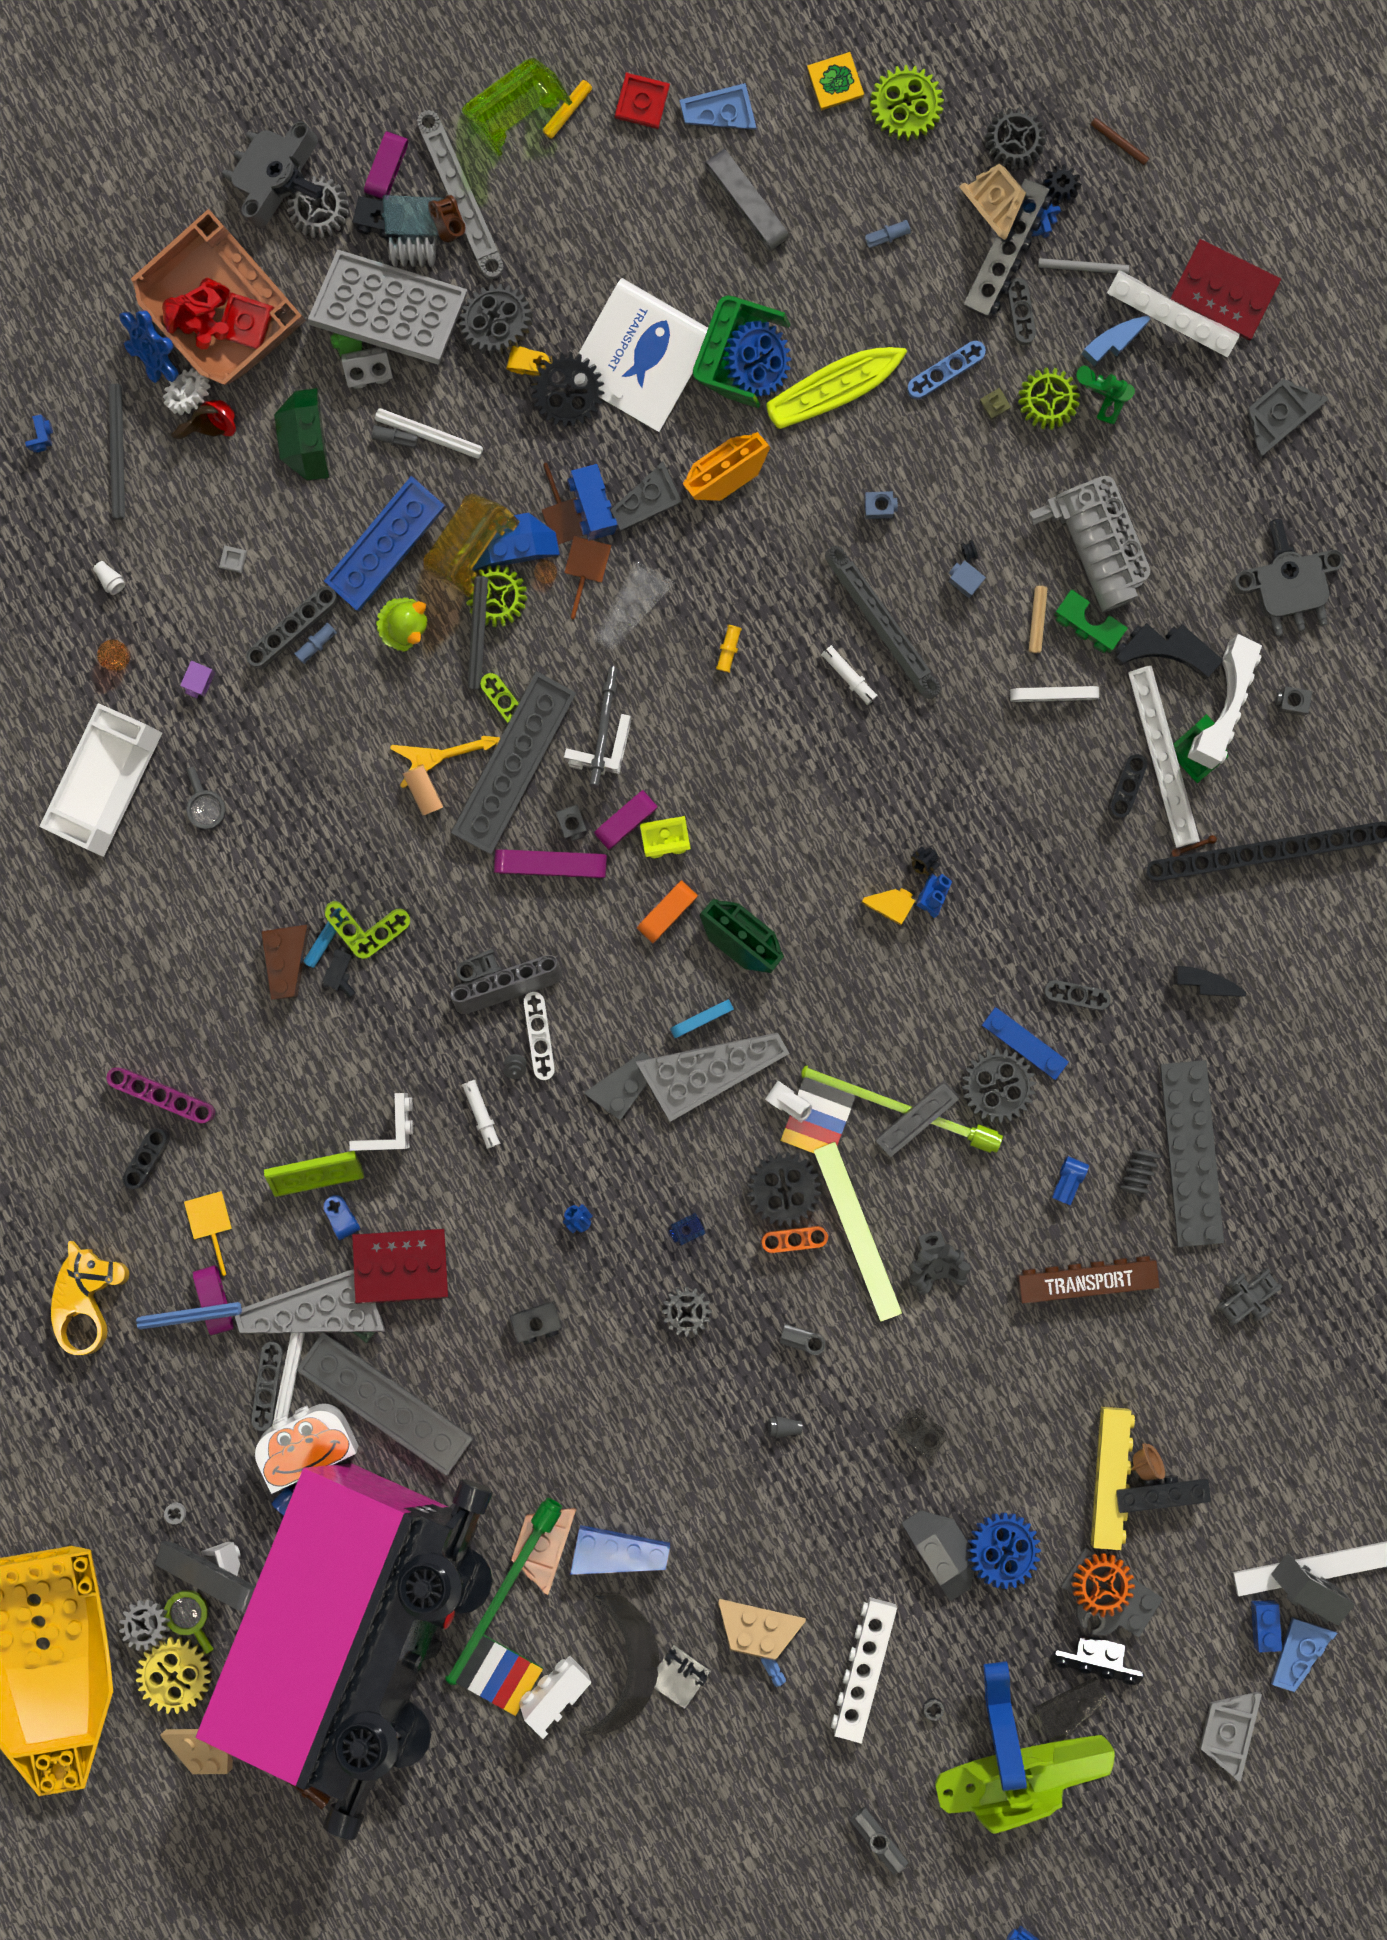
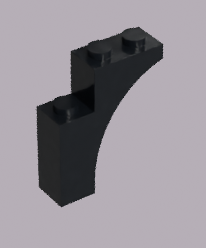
M1147 623L1143 627L1138 625L1130 634L1132 637L1131 641L1127 645L1123 642L1115 651L1117 656L1114 659L1121 666L1129 661L1143 657L1168 658L1191 668L1204 680L1223 661L1221 657L1183 624L1178 629L1174 626L1166 634L1165 637L1168 639L1166 640Z

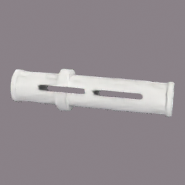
M832 645L826 650L832 657L825 651L821 656L850 685L849 689L855 691L866 705H869L872 700L866 694L872 699H875L878 695L864 682L865 678L863 676L860 677Z
M476 1080L462 1084L478 1124L476 1126L477 1130L481 1131L486 1148L489 1149L501 1144L493 1127L495 1123L489 1117Z

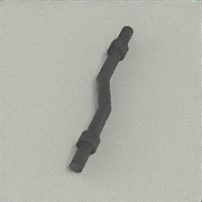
M609 667L607 680L603 684L602 693L604 697L600 714L595 757L591 760L590 766L592 773L589 786L592 788L599 787L600 775L604 771L605 766L603 758L608 734L609 715L612 698L616 694L617 688L615 684L616 667Z

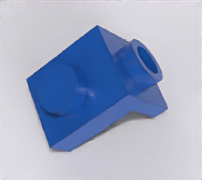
M40 414L32 416L38 439L25 442L26 447L30 451L33 450V452L45 451L47 446L52 445L50 434L53 433L52 425L49 420H46Z

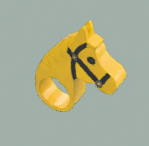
M74 1241L68 1242V1257L64 1261L55 1283L51 1303V1321L58 1343L66 1352L73 1355H88L98 1351L107 1338V1325L93 1295L96 1291L107 1287L108 1284L122 1285L126 1283L129 1279V1270L123 1263L99 1259L91 1249L81 1250ZM79 1314L90 1316L97 1326L96 1340L85 1350L73 1347L67 1338V1326L72 1316L75 1317Z

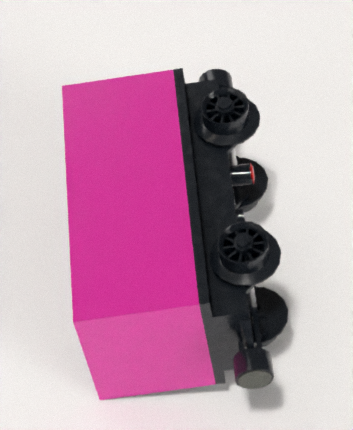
M352 1463L303 1468L195 1738L303 1790L314 1787L337 1798V1803H332L323 1828L338 1838L355 1840L364 1819L362 1810L370 1790L374 1788L377 1779L388 1773L392 1766L397 1768L412 1766L423 1758L429 1748L432 1735L429 1720L420 1708L410 1702L409 1698L417 1681L416 1677L422 1662L436 1657L441 1649L442 1641L432 1640L434 1633L438 1627L444 1630L449 1628L455 1613L473 1612L482 1606L490 1595L493 1582L491 1568L485 1558L473 1550L470 1545L479 1525L477 1524L480 1514H485L493 1492L479 1483L466 1479L460 1480L452 1500L455 1504L454 1509Z

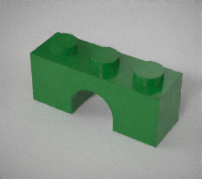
M1071 589L1054 613V616L1057 617L1056 621L1066 628L1069 625L1076 630L1075 634L1083 640L1089 639L1095 643L1093 646L1098 651L1110 654L1128 628L1110 615L1101 625L1089 624L1085 619L1084 613L1090 602Z

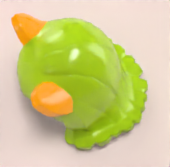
M409 598L389 600L377 615L379 621H376L377 631L379 632V637L382 638V642L389 648L393 647L397 651L401 650L402 652L408 651L409 648L413 647V644H418L421 635L427 628L428 621L424 615L426 604Z

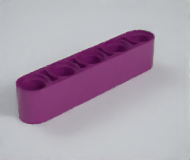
M495 850L494 873L606 878L607 855Z
M116 1067L107 1073V1083L111 1087L197 1123H208L215 1117V1109L211 1104L128 1069ZM118 1071L124 1076L121 1084H117L114 1081V1075ZM138 1080L143 1081L145 1084V1089L141 1093L135 1090V1083ZM159 1089H163L166 1092V1098L162 1102L156 1098V1092ZM180 1098H184L187 1101V1108L183 1111L177 1107V1101ZM202 1106L206 1107L209 1112L206 1119H201L198 1116V1110Z

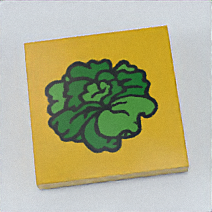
M850 52L807 65L821 111L864 97Z

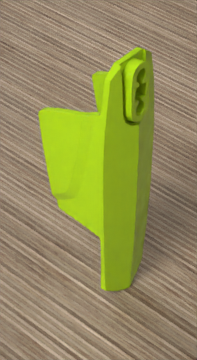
M1102 1735L1022 1748L1020 1750L1027 1788L1010 1791L1002 1790L996 1755L974 1760L939 1774L935 1781L939 1805L948 1814L974 1812L982 1825L993 1834L1013 1829L1050 1816L1057 1809L1062 1808L1063 1790L1065 1788L1110 1775L1114 1764V1749L1110 1742Z

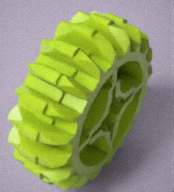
M1044 368L1043 375L1039 370L1035 371V377L1028 375V382H1023L1021 385L1025 390H1020L1018 395L1024 397L1018 400V404L1026 405L1020 409V412H1028L1025 420L1028 421L1033 418L1032 426H1036L1038 422H1041L1040 429H1044L1047 423L1049 429L1053 430L1055 422L1061 428L1063 421L1069 423L1071 420L1070 416H1075L1076 411L1073 408L1079 407V402L1075 400L1080 397V394L1073 393L1078 386L1075 384L1069 385L1073 378L1069 377L1065 380V371L1060 376L1056 375L1057 368L1053 369L1052 374H1049L1048 368ZM1044 383L1043 393L1037 394L1036 397H1031L1032 389L1038 384ZM1052 383L1059 385L1064 390L1065 394L1063 392L1056 391L1053 388ZM1047 392L1048 395H1051V397L1054 398L1051 402V405L1047 402V400H1044L1047 395ZM1062 401H1067L1066 408L1061 413L1054 415L1055 405ZM1033 404L1043 407L1046 415L1038 412Z
M500 565L496 566V572H492L491 566H487V574H484L482 569L479 570L480 576L488 578L486 607L497 606L503 613L492 614L486 611L485 625L487 626L490 620H492V626L497 627V621L500 620L504 627L506 626L504 619L508 618L513 623L512 614H515L517 617L521 616L517 608H526L520 601H527V596L520 594L526 592L527 589L524 586L518 587L523 583L522 578L515 580L517 577L515 571L509 576L510 569L508 567L501 573ZM502 579L510 584L497 587L491 580ZM468 583V588L473 590V592L468 591L465 595L466 597L473 598L474 584ZM490 587H492L494 592L496 591L497 594L503 593V595H500V600L503 605H501L500 602L497 601L495 598L492 600L490 599V597H493L492 590ZM515 589V600L508 609L505 598ZM473 599L466 602L467 606H473Z

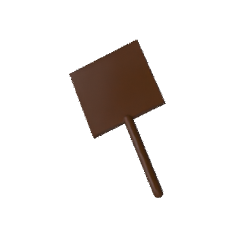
M544 463L543 466L557 504L542 509V513L547 526L556 532L559 545L573 540L574 536H584L580 528L582 517L580 513L577 514L575 511L573 500H577L576 497L561 502L547 463Z

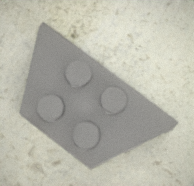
M1260 1692L1213 1701L1209 1705L1200 1749L1237 1781L1242 1779L1262 1696Z

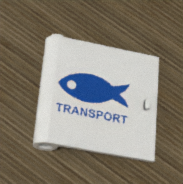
M621 278L579 353L582 355V362L586 358L590 359L588 367L593 364L597 366L594 373L600 372L602 374L597 381L604 382V385L600 386L599 389L604 391L605 394L598 395V397L660 432L693 374V367L708 327ZM577 374L574 378L575 384H582L585 381V374Z

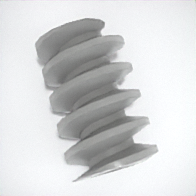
M389 237V260H391L394 267L398 266L399 260L403 267L407 266L408 261H410L412 267L416 266L417 261H419L421 267L425 266L426 261H428L430 267H433L436 261L435 237L432 244H430L428 237H425L423 244H421L419 237H416L414 244L411 243L410 237H407L405 244L402 243L401 237H398L396 244Z

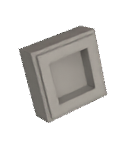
M224 545L219 568L242 574L247 551Z

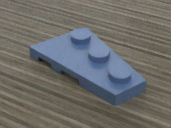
M746 83L679 100L685 124L756 130Z
M1292 1617L1271 1684L1295 1692L1310 1672L1317 1658L1321 1657L1328 1643L1337 1635V1632Z

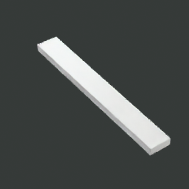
M1152 666L1130 671L1128 674L1176 848L1200 842Z
M1387 1541L1296 1559L1295 1561L1301 1568L1306 1565L1311 1569L1310 1573L1319 1578L1322 1576L1325 1579L1387 1567ZM1279 1563L1232 1572L1237 1595L1243 1596L1282 1588L1271 1575Z

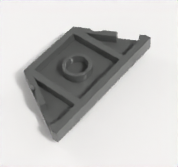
M1286 379L1278 382L1247 409L1258 455L1262 457L1329 399L1324 395L1320 396L1312 393L1305 387L1296 386L1293 382Z

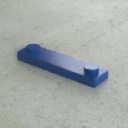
M994 1007L981 1025L1054 1080L1057 1079L1069 1063V1061L996 1007Z

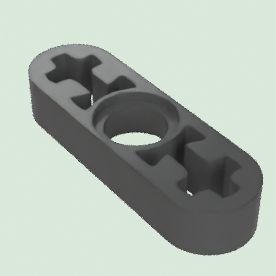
M1015 278L1011 280L1012 284L1007 293L1014 337L1019 344L1028 345L1034 340L1036 335L1029 288L1024 279ZM1015 284H1018L1019 288H1023L1020 292L1021 300L1013 303V300H1017V293L1012 291V289H1014ZM1024 306L1028 311L1027 316L1023 318L1018 317L1015 314V308ZM1029 320L1030 323H1026L1025 327L1026 331L1031 332V334L1028 336V339H1024V336L1019 334L1023 330L1022 323Z
M1058 980L1049 981L1044 987V994L1051 1001L1095 1010L1107 1008L1111 1000L1109 993L1105 990ZM1054 984H1057V989L1065 990V986H1069L1066 993L1067 1000L1062 999L1064 994H1056L1055 997H1052L1049 987L1051 988ZM1075 988L1083 992V999L1079 1002H1075L1071 998V992ZM1087 990L1092 991L1090 996L1094 997L1101 993L1102 998L1106 999L1105 1003L1097 1006L1096 1001L1089 1000V1005L1085 1004L1088 998Z

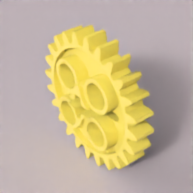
M169 1637L167 1644L161 1639L159 1641L160 1647L152 1645V1652L146 1650L143 1653L147 1659L141 1658L139 1660V1663L144 1667L136 1670L137 1673L142 1674V1676L136 1679V1682L143 1683L138 1691H146L143 1700L150 1697L152 1700L149 1706L157 1703V1711H160L164 1706L166 1707L167 1714H169L172 1708L178 1714L181 1707L188 1711L189 1703L194 1707L197 1706L196 1698L203 1700L205 1696L202 1692H208L209 1687L205 1683H210L212 1678L206 1675L211 1673L212 1669L205 1668L210 1660L202 1659L205 1651L198 1653V1644L193 1648L190 1647V1639L185 1644H182V1637H179L176 1643H174L172 1637ZM168 1654H174L177 1657L178 1661L176 1664L169 1663L167 1660ZM158 1662H161L164 1667L159 1666ZM185 1669H193L196 1677L188 1678L185 1674ZM174 1671H176L178 1674L176 1678L173 1680L170 1678V1676ZM153 1673H161L163 1682H156L153 1679ZM185 1684H189L190 1689H188ZM171 1687H178L181 1690V1696L176 1697L172 1695Z

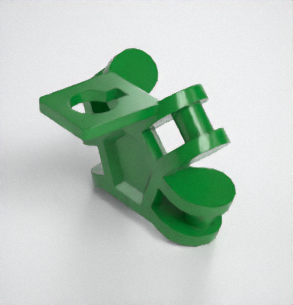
M1081 366L1077 371V379L1083 386L1106 397L1097 415V419L1112 425L1115 424L1124 403L1135 394V388L1124 380H1117L1113 374L1108 375L1105 380L1099 374L1096 380L1095 372L1088 366ZM1114 402L1113 414L1110 417H1106L1105 412L1107 408L1112 406Z

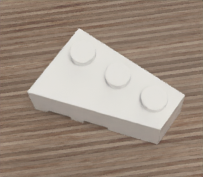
M571 1656L559 1661L555 1666V1670L549 1675L543 1676L539 1680L538 1685L532 1691L526 1692L519 1702L524 1721L542 1739L548 1734L545 1730L553 1720L558 1722L562 1718L559 1713L568 1703L573 1705L591 1684L588 1673Z

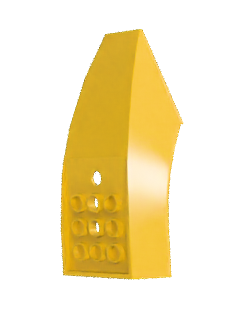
M68 1546L0 1558V1749L38 1796L85 1789L113 1694L108 1638L91 1550ZM37 1594L41 1602L38 1604L31 1603L29 1595ZM42 1616L45 1619V1624L42 1626L36 1625L33 1617ZM39 1638H47L50 1646L47 1649H40L36 1643Z

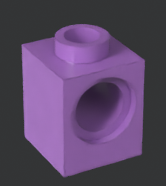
M191 661L180 686L186 689L185 694L194 698H198V695L205 697L216 672Z

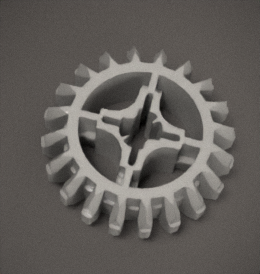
M312 176V183L322 187L323 196L315 200L299 191L291 194L294 199H288L287 203L292 207L288 208L287 212L292 215L290 217L291 223H296L295 228L297 230L302 229L303 235L306 236L310 232L311 237L315 238L317 233H319L320 237L324 238V232L328 231V234L332 236V228L340 231L341 228L338 222L345 224L346 220L343 216L349 214L346 209L349 203L347 200H344L346 193L340 192L341 186L339 184L334 186L332 179L326 183L325 177L321 176L320 181L317 182L316 177ZM329 194L336 200L335 211H332L327 206ZM301 203L309 208L307 220L300 214ZM321 204L322 209L317 208L315 211L313 206H319ZM320 218H328L325 222L317 223Z

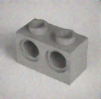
M375 347L341 355L348 388L354 387L359 389L374 382L376 384H383L393 378L386 348ZM376 363L385 365L381 370L373 368V365ZM356 367L362 369V372L358 375L352 374L350 371Z

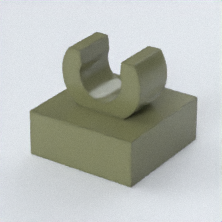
M1000 388L979 400L990 420L1011 409Z

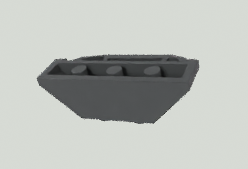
M920 1510L901 1522L949 1600L952 1601L968 1591L975 1572L971 1568L975 1565V1562L968 1561L969 1558L973 1557V1553L967 1552V1549L971 1548L954 1519Z

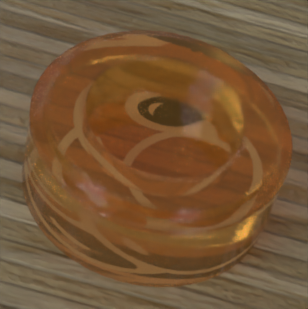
M543 560L535 566L534 575L540 583L549 584L556 579L557 569L551 561Z

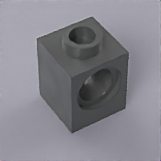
M1287 686L1283 687L1281 692L1278 691L1276 694L1275 705H1278L1277 711L1301 716L1309 714L1312 691ZM1289 695L1297 698V706L1294 707L1288 703Z
M578 805L556 812L565 839L570 838L571 842L584 838L583 833H586L587 830ZM571 818L579 821V826L575 830L566 828V822Z

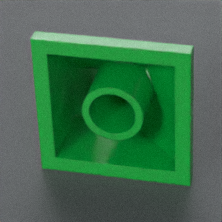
M1207 714L1173 743L1178 763L1196 783L1200 782L1217 767L1215 766L1213 769H1210L1188 758L1194 738L1203 730L1214 725V721Z

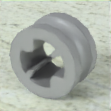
M172 1503L165 1509L164 1517L170 1524L181 1523L186 1517V1509L181 1503ZM178 1508L180 1510L178 1514H181V1517L172 1519L170 1517L172 1513H169L170 1509Z

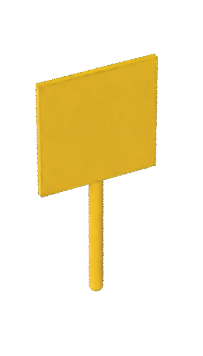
M222 1191L185 1201L184 1204L193 1238L198 1239L211 1235L221 1274L226 1276L215 1234L232 1229Z

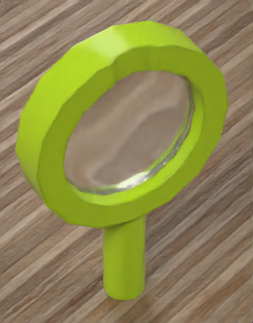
M183 1590L175 1593L167 1601L164 1608L167 1611L164 1618L170 1619V1622L166 1623L173 1632L180 1635H191L194 1633L205 1653L211 1652L214 1648L201 1629L208 1619L209 1608L206 1600L199 1593L192 1590Z

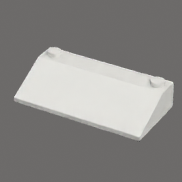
M98 703L39 827L104 857L162 732Z

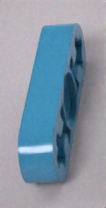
M728 999L671 1027L670 1031L674 1039L734 1010Z

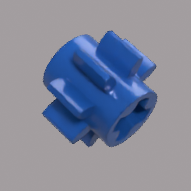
M583 1204L580 1207L573 1205L565 1211L563 1223L571 1233H574L576 1230L584 1232L590 1227V1218L593 1216Z

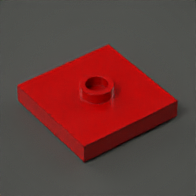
M626 72L615 118L659 129L670 83Z
M231 292L221 322H224L229 327L225 340L257 350L263 344L272 317L269 313L275 307Z

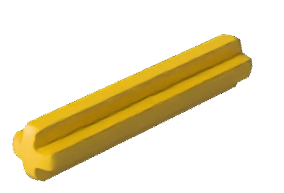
M582 80L543 128V133L547 137L552 139L590 93L592 86L587 81Z

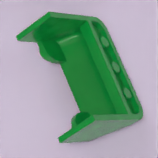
M727 295L722 297L717 303L694 364L693 375L699 383L725 398L759 409L760 403L755 394L739 389L740 385L733 386L735 378L727 377L731 371L724 368L729 364V361L723 359V357L729 356V353L724 348L731 346L727 339L734 338L732 332L738 331V326L745 325L746 322H771L786 328L790 327V322L785 312Z

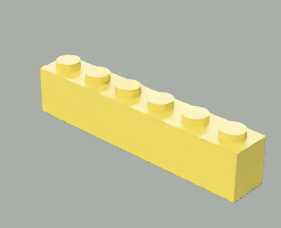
M1101 1407L1091 1546L1093 1548L1121 1550L1122 1544L1126 1543V1530H1123V1521H1127L1128 1512H1119L1116 1490L1130 1488L1129 1484H1126L1127 1475L1131 1474V1461H1128V1452H1132L1133 1438H1130V1429L1134 1428L1135 1416L1131 1415V1410L1125 1408Z

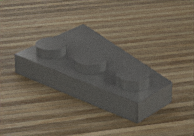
M662 461L655 470L647 475L638 486L611 509L620 532L682 504V500L664 462Z
M641 1052L588 1089L584 1094L621 1120L648 1084L636 1061L651 1059V1057Z

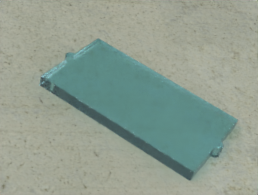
M384 195V213H382V216L385 220L386 234L439 236L435 223L430 216L428 203L432 200L439 201L445 198Z

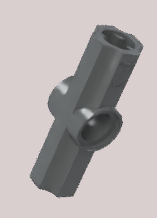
M865 1806L857 1810L849 1819L893 1875L902 1871L909 1861ZM882 1836L885 1838V1842L882 1845H875L873 1843L875 1837Z

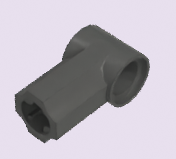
M785 1324L779 1343L806 1351L812 1355H818L823 1352L826 1342L825 1338L819 1333H813ZM811 1338L820 1339L822 1343L821 1348L817 1350L811 1349L808 1344Z

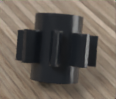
M921 846L910 857L913 859V869L919 874L926 873L930 876L940 866L937 862L939 856L932 848L924 849Z

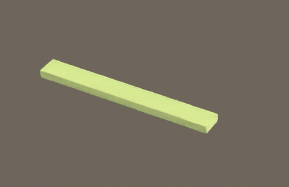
M833 1142L815 1149L814 1153L880 1321L902 1314L836 1143Z

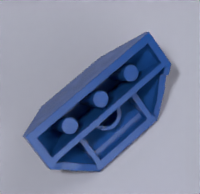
M530 513L483 521L466 548L470 572L487 569V566L494 568L497 565L504 566L560 555L556 532Z

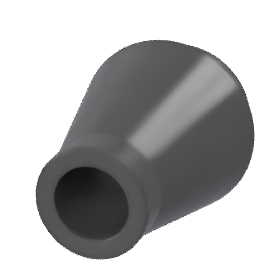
M779 1416L768 1419V1435L774 1436V1439L802 1434V1421Z

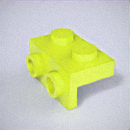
M685 816L640 824L645 857L659 858L667 853L682 854L686 850L691 849Z

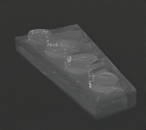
M636 561L595 634L593 642L613 652L676 582Z

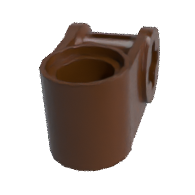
M447 195L445 199L439 201H429L428 210L430 216L435 223L439 237L444 242H453L464 234L465 223L459 212L457 201L452 195ZM449 226H451L454 229L455 233H452L450 231Z

